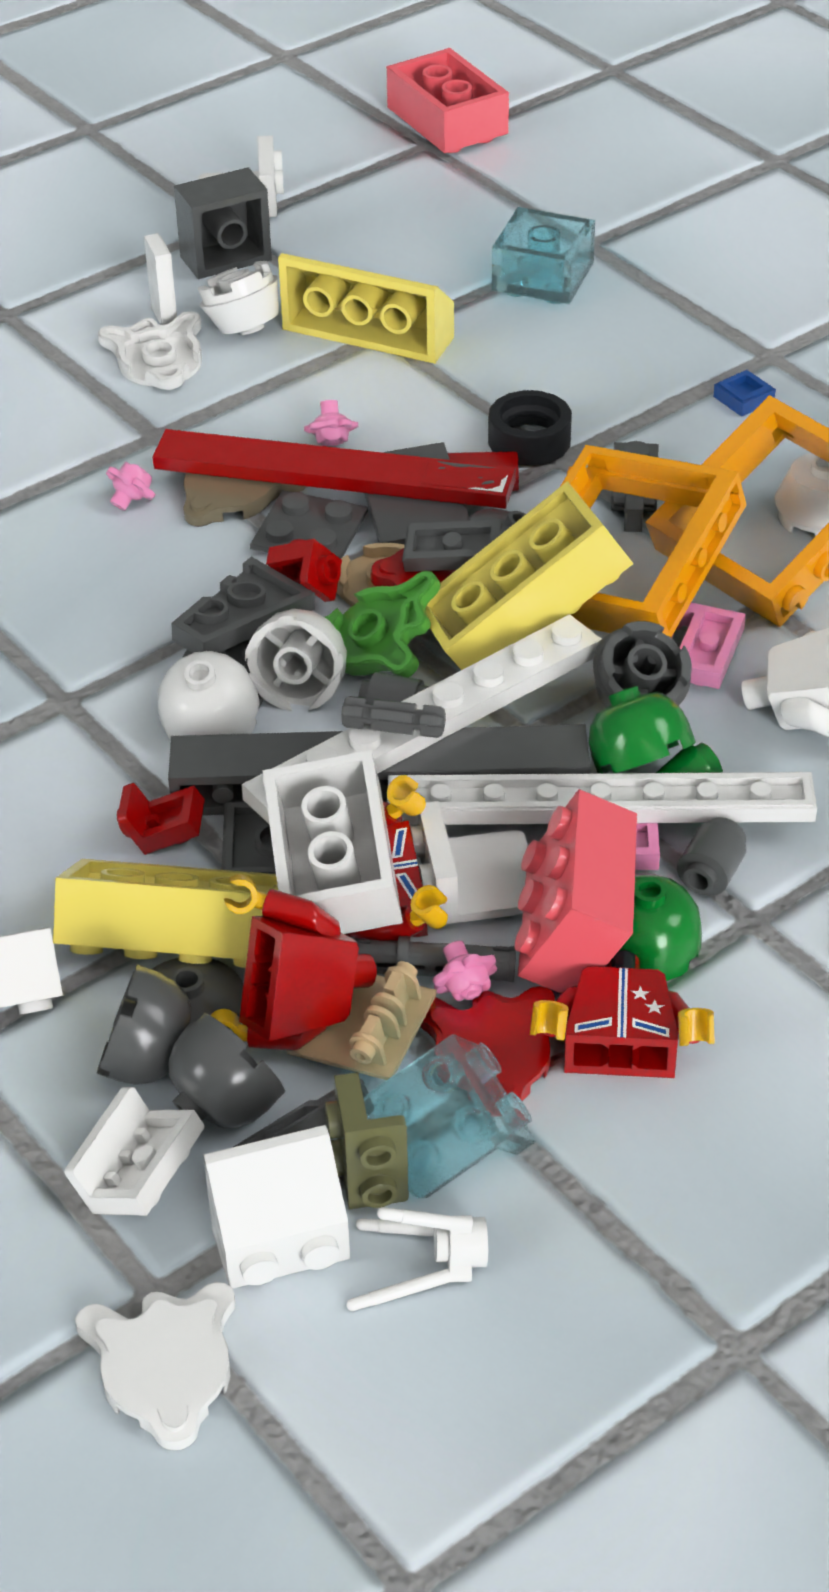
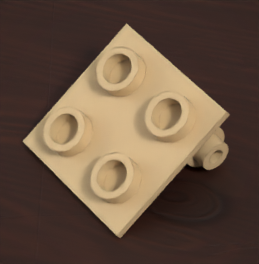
M400 961L396 966H391L387 969L385 977L377 975L373 986L353 989L350 1015L344 1022L327 1026L324 1032L301 1049L287 1051V1054L392 1082L437 995V990L419 986L416 978L418 974L417 969L408 962Z

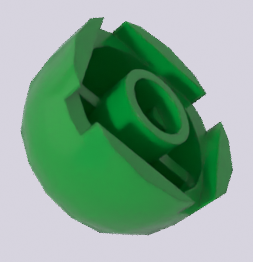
M638 685L608 695L611 705L596 714L590 725L588 738L590 753L597 774H607L611 769L613 773H619L670 755L668 749L679 745L678 740H680L683 749L696 743L683 710L671 698L660 693L640 694Z
M635 874L633 934L619 951L634 953L639 958L640 969H658L665 974L666 981L680 977L689 970L690 961L696 956L698 958L701 950L702 927L699 907L684 886L671 878L656 874Z

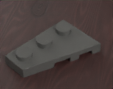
M251 556L243 563V572L237 577L228 575L220 582V591L213 597H202L171 623L172 640L192 653L203 651L220 653L246 640H251L258 627L278 612L290 609L315 610V593Z

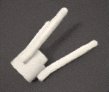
M381 1207L377 1211V1216L380 1219H358L356 1227L361 1231L434 1237L435 1262H447L448 1268L351 1298L347 1301L346 1306L350 1311H356L450 1282H471L472 1267H486L488 1262V1232L485 1217H472V1215L449 1216Z

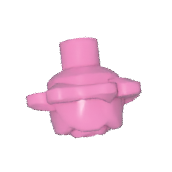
M337 400L321 401V415L305 426L304 431L315 435L317 443L322 446H337L347 442L349 432L359 427L358 422L351 421L339 413Z
M125 462L119 470L115 467H109L106 472L116 490L110 503L121 510L126 511L131 500H141L143 497L152 500L156 495L149 489L152 476L139 467V465Z
M455 941L444 947L443 952L448 963L444 966L442 972L432 979L437 994L450 992L456 1001L463 999L473 1000L478 998L482 991L490 989L491 982L489 976L497 971L494 955L479 956L478 954H468L463 941Z

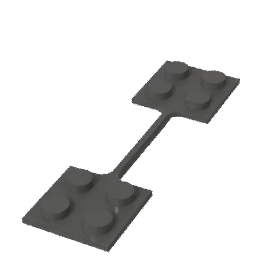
M282 490L250 543V549L268 553L269 547L288 544L295 539H316L341 559L364 520L368 507L342 500H331L306 495L301 492ZM250 640L220 652L235 659L246 668L248 674L250 673L247 659L245 660V650ZM186 650L183 657L192 654V652ZM258 694L261 705L264 699Z

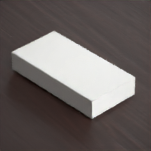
M156 233L144 236L151 308L160 325H167L177 317L171 253L162 237Z

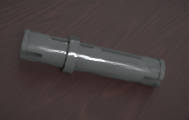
M399 936L398 941L350 937L357 941L359 947L358 954L366 953L373 957L377 973L385 974L389 967L396 966L398 962L404 961L412 964L417 969V976H436L442 972L444 966L448 963L443 949L449 943L410 941V936ZM465 944L468 954L495 956L497 971L489 976L490 980L514 982L515 946L493 947Z

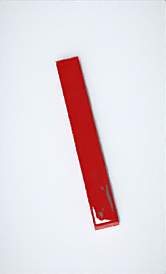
M165 429L152 456L154 469L502 509L507 508L516 480L515 467L172 429Z

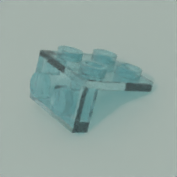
M451 1034L364 1097L367 1119L403 1115L405 1117L407 1126L409 1192L415 1197L422 1199L430 1197L497 1149L518 1155L536 1142L527 1127L532 1122L528 1109L514 1092L506 1093L497 1078V1075L502 1072L501 1066L491 1050L482 1042L477 1045L455 1034Z

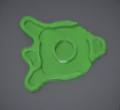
M422 571L408 581L396 586H377L361 590L354 594L359 602L351 606L344 614L336 608L330 615L324 617L334 625L343 638L347 650L346 674L365 676L374 672L388 671L393 675L411 677L416 672L419 661L408 647V644L414 637L423 635L429 630L431 622L426 613V606L438 593L441 586L440 581L431 571Z

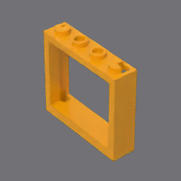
M769 395L701 465L738 471L742 483L784 438L829 462V428ZM665 501L645 522L655 550L669 558L698 507ZM829 523L771 583H768L721 553L717 556L704 580L778 627H781L798 608L803 609L809 596L824 581L829 580Z
M585 445L573 466H569L567 475L560 487L568 481L590 509L602 489L698 508L643 602L596 593L571 616L588 629L606 633L623 628L625 624L631 622H652L665 627L662 633L671 638L747 505L738 471Z

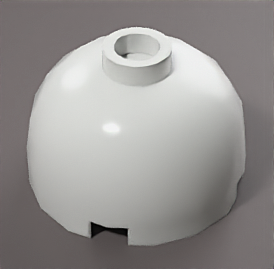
M290 609L276 613L258 627L245 650V660L247 659V665L250 670L249 676L257 688L258 694L265 701L282 710L292 711L290 704L310 706L308 710L320 707L332 698L346 670L347 650L341 633L328 619L309 610Z
M203 651L194 652L180 658L168 669L158 688V713L169 740H171V736L251 734L257 723L255 717L258 708L260 709L257 688L246 668L226 654Z

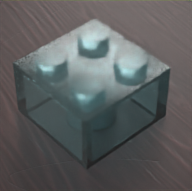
M517 207L492 246V290L504 292L513 297L526 296L543 299L551 304H570L594 263L595 220Z

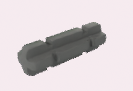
M354 696L346 697L342 706L341 720L342 725L346 728L364 729L366 724L371 725L370 730L413 735L414 730L420 731V736L439 738L442 736L446 724L445 709L441 706L423 705V710L417 709L416 703L374 699L373 704L367 703V698Z

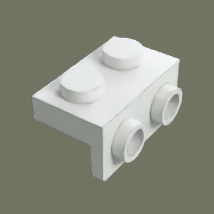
M122 1087L65 1168V1175L92 1214L147 1216L150 1210L158 1203L161 1193L180 1164L188 1157L190 1149L205 1126L195 1110H149L134 1087Z

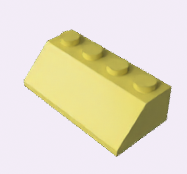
M281 253L278 257L282 330L434 364L454 339V301L438 286Z
M567 481L440 583L441 586L438 593L426 606V613L431 622L430 629L446 654L463 670L569 614H574L583 603L598 591L616 581L622 572L633 565V562Z
M81 859L55 878L53 944L70 945V952L83 955L100 954L103 952V948L124 949V956L133 959H153L157 957L158 952L179 954V961L191 964L209 963L212 961V957L234 959L233 965L246 968L252 916H262V910L253 908L250 912L244 914H236L230 911L224 903V898L232 899L235 902H244L250 897L251 891L245 886H237L230 883L229 878L236 874L246 875L255 882L257 891L268 893L270 889L278 890L276 874Z

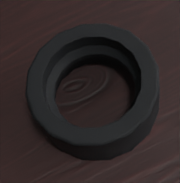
M536 390L508 393L498 398L489 408L488 445L492 452H517L518 465L537 466L551 463L563 457L570 448L572 411L566 401L551 393ZM520 425H539L542 427H546V429L537 431H525L512 427Z

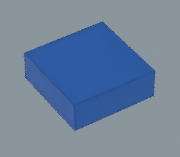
M745 370L714 384L713 397L740 416H745L753 412L769 395L775 398L776 389L750 371Z

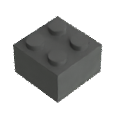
M249 167L174 185L180 257L197 279L217 275L235 267L237 269L248 267L257 261L272 260L268 190Z

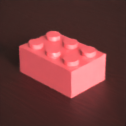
M451 48L386 66L387 107L444 154L456 153L464 147L477 143H488L496 137L508 134L509 92Z
M578 789L565 807L558 806L550 818L547 831L540 841L533 840L528 845L521 863V869L526 872L525 886L518 901V909L523 911L522 925L515 940V950L520 952L518 977L562 994L568 987L578 986L583 969L588 966L606 967L631 937L634 919L637 813Z

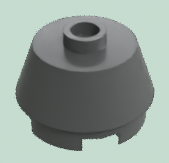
M631 622L625 624L623 628L611 632L600 642L593 658L596 690L601 703L606 708L611 705L608 695L638 685L640 694L660 693L671 698L679 706L689 691L692 664L687 648L683 646L680 649L672 638L662 633L665 627L652 622Z

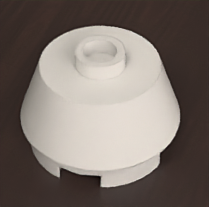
M268 261L255 262L253 264L255 271L249 272V269L238 270L237 267L229 269L207 279L209 287L205 285L198 287L202 298L200 307L223 334L241 332L242 335L252 334L265 327L264 323L278 315V276L272 274Z
M813 453L804 454L792 463L775 494L778 519L787 531L792 533V530L796 527L802 531L815 533V537L829 523V462Z

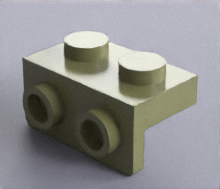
M359 1073L334 1075L335 1101L325 1102V1115L330 1139L338 1138L337 1140L330 1141L338 1176H343L349 1210L364 1207L381 1208L392 1203L407 1201L409 1198L405 1117L403 1115L367 1119Z

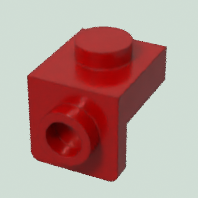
M295 539L288 544L269 547L266 565L311 590L324 602L335 600L338 581L341 576L342 559L316 539Z
M130 783L123 786L120 805L117 810V822L122 833L126 837H131L144 855L174 844L185 843L191 838L199 836L205 799L193 785L149 801L135 783Z

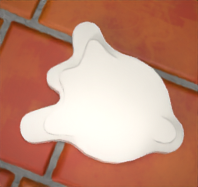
M183 312L167 325H159L154 319L145 318L130 327L111 325L101 328L98 332L99 344L115 354L122 375L137 384L173 390L183 385L185 380L196 374L202 364L201 347L199 340L196 338L201 329V317L196 312Z
M214 1282L207 1284L194 1296L187 1299L176 1298L162 1292H151L143 1298L142 1314L134 1319H127L100 1304H91L81 1309L75 1318L76 1329L79 1336L101 1356L100 1372L107 1401L115 1413L119 1414L121 1410L125 1414L138 1419L140 1428L151 1433L158 1444L165 1449L181 1450L190 1446L197 1438L200 1424L209 1415L208 1406L218 1397L221 1390L224 1394L226 1393L230 1381L228 1345L222 1333L227 1319L235 1309V1293L232 1287L226 1283Z

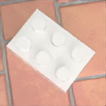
M372 750L262 770L278 891L313 901L339 921L341 933L343 934L403 923L381 787Z

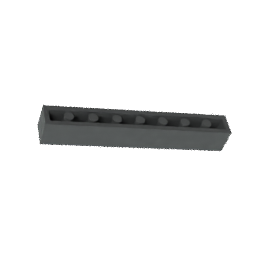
M586 724L462 728L378 773L383 802H387L388 775L590 774ZM343 731L171 736L168 772L170 794L194 785L205 799L202 815H224V802H245L242 793L243 783L262 774V770L272 769Z

